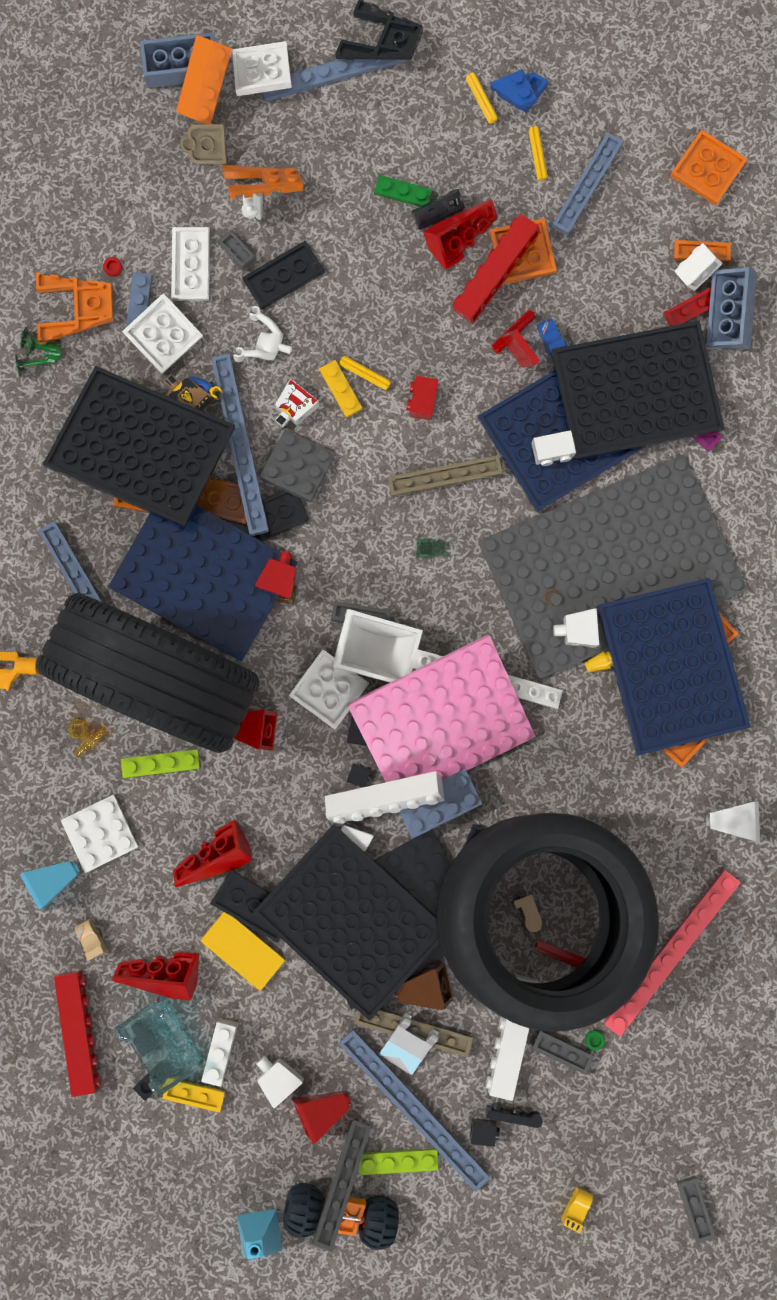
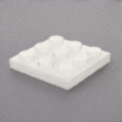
M286 41L232 50L237 96L292 88Z
M164 293L122 331L162 375L203 338V335Z
M322 650L289 696L336 730L350 711L347 703L359 698L369 685V682L356 673L332 667L334 657L325 650Z
M115 794L61 820L85 873L139 847Z

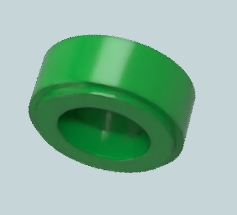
M590 1030L585 1035L586 1046L592 1051L601 1050L605 1045L604 1035L598 1030Z

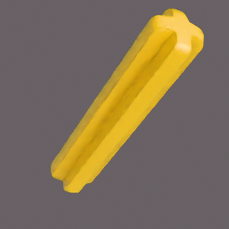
M474 72L468 74L466 81L488 123L496 122L498 116Z
M532 126L529 128L530 142L537 179L542 181L547 179L548 174L539 127Z
M347 356L341 358L340 366L384 390L390 387L391 381Z

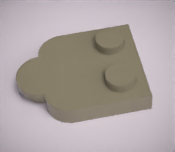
M194 124L190 126L187 134L182 136L180 146L185 153L189 154L191 161L195 164H227L225 124Z

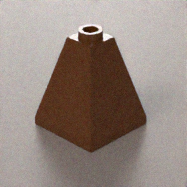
M440 962L407 979L394 993L395 998L399 999V1003L438 1010L446 1009L453 1001L445 962Z

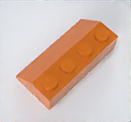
M196 35L176 112L204 124H212L231 58L232 48Z

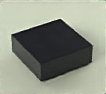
M353 764L346 782L363 788L367 783L371 770Z

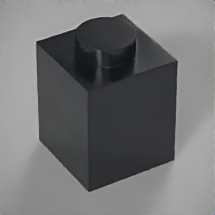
M471 1119V1144L495 1147V1140H499L500 1128L497 1127L496 1122Z

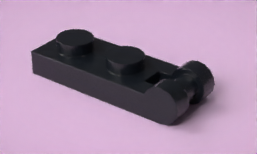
M459 189L452 190L448 194L412 210L417 228L421 230L463 210L465 206L463 201L460 200L461 194ZM453 200L454 205L450 207L449 202Z
M492 1103L491 1106L486 1105L485 1115L489 1119L534 1128L541 1127L543 1123L538 1111L524 1113L522 1109L517 1107H511V1110L504 1109L503 1105Z

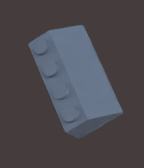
M750 267L716 270L712 274L707 347L751 349L757 272Z

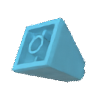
M68 861L24 872L20 876L38 909L42 910L78 876L77 873L80 870L75 861L72 863Z
M277 1208L237 1215L242 1256L244 1258H260L282 1251Z

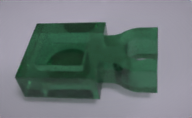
M417 539L416 558L435 559V554L449 557V552L441 550L443 546H449V542L436 544V539Z

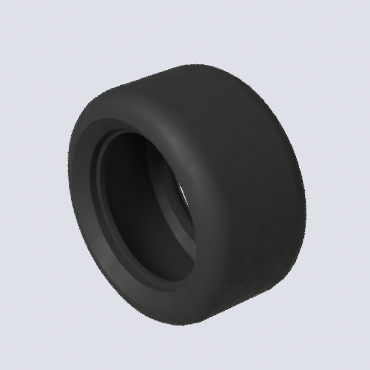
M538 813L512 817L487 827L473 837L457 854L445 875L438 900L437 924L440 944L447 963L456 979L481 1004L510 1022L530 1029L551 1032L569 1031L595 1024L609 1017L630 1000L647 976L656 952L659 933L658 906L651 881L644 867L631 849L616 835L599 824L579 816L563 813ZM546 852L566 859L575 865L587 878L598 902L599 929L591 952L574 971L554 981L530 983L515 978L506 970L496 956L489 938L488 909L498 882L512 866L529 856Z

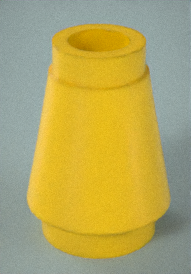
M603 651L587 662H584L588 673L607 670L612 667L609 651L605 653Z

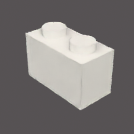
M702 243L693 250L686 260L679 264L674 272L690 289L695 291L723 263Z
M571 430L533 438L531 443L536 465L542 464V466H547L557 460L567 462L576 453Z

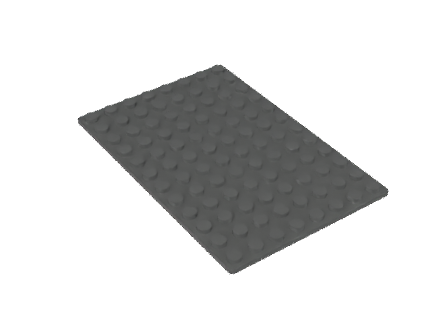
M685 455L677 456L479 541V546L535 673L540 679L608 650L597 610L598 605L710 578L716 603L747 590V586ZM596 609L599 635L598 647L566 645L565 636L554 637L553 625H563V618L566 615Z

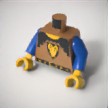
M170 374L163 381L170 388L165 394L166 396L196 409H199L211 396L215 400H219L215 396L217 391L223 394L219 387H214L206 380L194 376L183 377L178 381Z

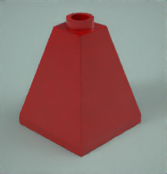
M267 710L247 712L244 721L240 722V730L234 739L255 749L273 751L278 713Z
M341 1091L292 1099L305 1134L312 1144H315L350 1109L349 1105L352 1104L347 1092L343 1093Z

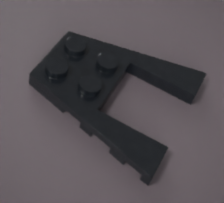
M358 0L353 11L354 17L384 23L385 27L377 46L341 39L335 53L336 59L412 60L423 33V26L404 17L400 19L389 10L387 12L382 11L378 5L373 3L369 5L364 0Z

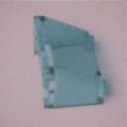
M161 995L115 1027L119 1040L131 1044L150 1074L148 1085L151 1091L157 1093L158 1096H161L199 1070L204 1062L166 999Z

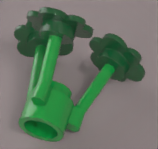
M25 327L22 332L20 345L21 348H24L25 345L26 356H29L36 348L45 350L44 357H48V359L23 362L22 359H18L16 354L15 366L18 368L19 376H22L21 371L24 370L25 366L46 363L55 364V360H60L61 345L49 342L38 345V339L33 338L32 334L28 333V328Z

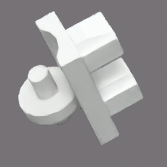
M253 193V197L244 198L243 195L242 214L249 219L256 217L258 220H261L263 216V193Z

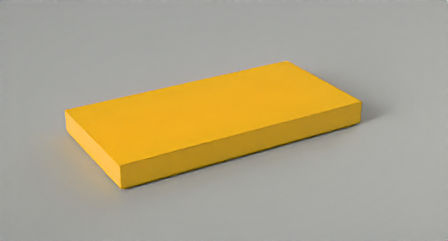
M225 912L222 913L200 940L259 991L263 989L286 960L242 922Z

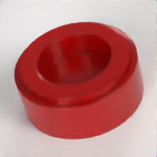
M109 257L103 263V269L110 277L120 275L123 270L122 263L116 257Z

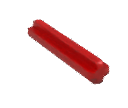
M532 310L526 311L505 333L514 330L521 332L535 319V313ZM500 337L492 344L491 348L498 354L506 345Z
M537 940L534 945L535 951L574 967H579L586 959L541 940Z

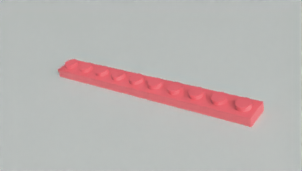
M726 870L721 872L653 959L647 976L630 1000L605 1020L604 1024L618 1036L624 1033L739 886L740 881Z

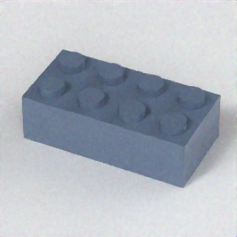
M214 33L140 41L143 74L147 87L183 84L196 35L216 42Z
M466 769L442 780L444 801H439L435 805H421L416 809H402L399 812L412 839L482 805Z

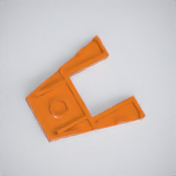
M222 165L224 179L262 178L263 184L228 185L230 200H234L236 195H244V198L253 197V193H263L266 196L271 195V191H281V194L303 191L302 178L299 171L295 168L278 169Z
M36 273V290L38 293L74 290L75 321L37 324L39 344L114 321L113 287L111 283L92 280L80 281L72 277L67 279L60 278L58 275L50 274V276Z

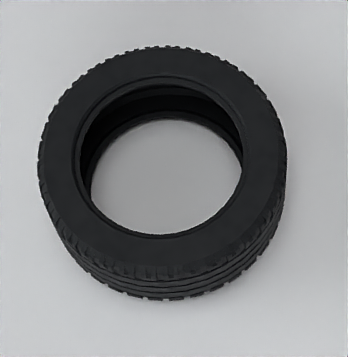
M76 593L66 599L64 603L65 608L61 609L58 615L57 625L54 624L49 634L51 637L49 640L47 639L42 649L43 654L39 655L36 665L42 676L114 711L202 748L222 753L232 747L233 738L237 736L241 727L240 722L244 721L248 712L246 709L251 706L255 697L253 694L259 688L260 682L256 673L167 630L89 596Z

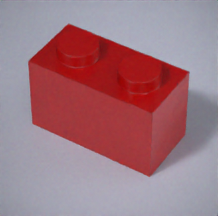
M416 375L415 382L411 381L410 393H413L412 400L408 399L406 408L407 411H410L409 417L425 420L432 419L438 379Z

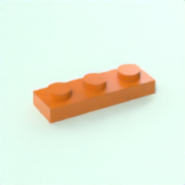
M675 240L673 261L686 260L693 250L702 243L722 263L729 264L731 261V243Z

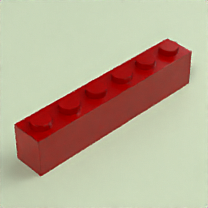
M522 214L511 222L508 232L500 237L499 244L489 252L486 262L478 267L475 277L467 282L464 292L461 296L458 295L453 302L455 313L472 325L475 323L541 233L539 225Z
M82 970L61 973L54 976L71 1097L93 1094L101 1086V1075L97 1074L96 1066H98V1055L94 1054L93 1049L96 1041L95 1035L91 1034L90 1029L93 1021L92 1015L88 1014L87 1009L90 1000L88 994H85L84 989L87 985L85 974L82 975Z

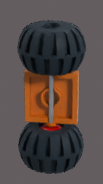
M299 1183L290 1188L285 1202L283 1225L285 1230L291 1235L303 1238L315 1234L325 1204V1200L323 1203V1195L320 1189L310 1183ZM373 1196L367 1200L349 1197L338 1234L356 1236L359 1227V1237L364 1245L373 1250L386 1249L394 1243L398 1231V1206L392 1199L386 1196Z

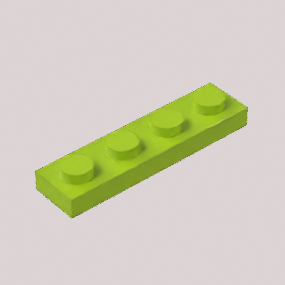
M196 749L121 759L122 777L129 778L200 769L199 751Z
M435 1148L365 1152L359 1165V1175L437 1171L438 1154Z

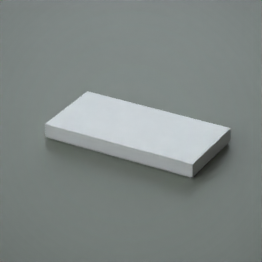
M172 227L171 299L172 301H209L210 227Z

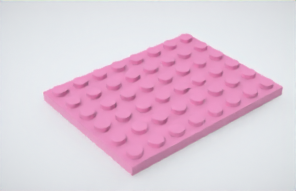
M489 635L347 703L385 782L435 771L443 780L464 769L467 771L536 737Z

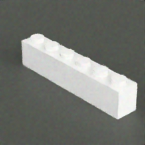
M435 771L325 796L326 818L332 824L342 825L347 821H361L365 817H379L388 812L398 813L402 809H416L425 804L435 805L439 801H444L442 778Z
M514 974V977L520 981L540 983L537 979ZM501 1017L499 1029H502L500 1037H496L495 1040L496 1057L492 1056L490 1068L493 1070L491 1076L487 1077L485 1088L488 1089L490 1096L513 1101L529 1028L512 1023Z

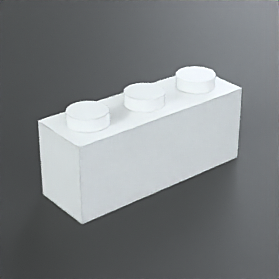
M219 1018L217 1021L201 1082L221 1087L226 1074L238 1022Z

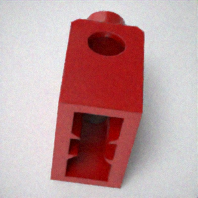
M282 551L278 561L269 559L255 587L291 599L297 571L295 567L289 565L293 555Z

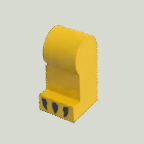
M579 1187L575 1189L561 1217L564 1226L578 1233L581 1232L582 1223L592 1204L593 1195Z

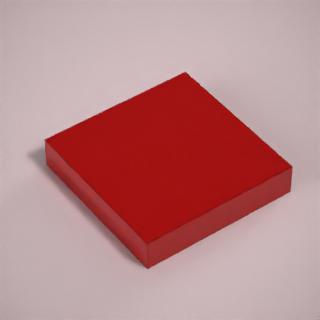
M518 330L505 333L501 337L522 368L534 366L540 361Z

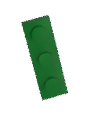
M379 175L374 195L421 207L430 202L433 189Z

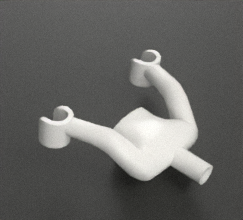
M253 306L252 312L256 314L250 313V319L262 321L272 333H260L256 350L236 348V352L241 355H233L234 360L242 362L245 357L274 360L278 351L291 354L292 347L282 344L283 333L272 319L262 314L259 307Z

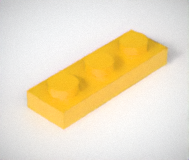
M336 360L319 368L321 375L345 417L348 418L361 411L362 406Z
M168 1077L162 1099L220 1113L226 1091Z

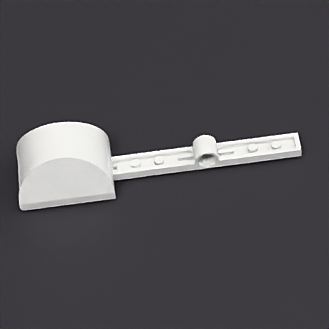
M347 609L336 654L331 666L390 683L411 673L412 669L417 670L443 656L418 649L423 630ZM508 675L519 699L558 709L563 690Z

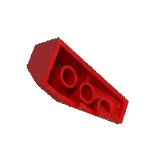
M493 200L485 201L440 221L423 231L428 249L444 269L447 270L461 261L464 257L463 251L468 246L472 248L475 244L474 238L479 233H484L497 218Z
M236 820L219 828L214 832L216 837L209 844L204 842L200 845L201 850L196 856L189 855L173 870L174 886L180 887L229 872L230 869L236 870L252 861L250 845Z
M177 952L173 953V958L163 959L162 955L155 956V960L145 962L143 959L120 962L112 980L171 999L191 1001L197 986L199 954Z

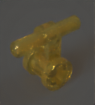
M81 718L72 719L68 727V735L72 739H81L83 742L74 751L76 757H80L88 749H92L97 745V741L107 734V731L101 728L91 736L86 731V722ZM74 726H75V727H79V726H80V727H81L80 731H79V730L74 731V730H73V729H74Z

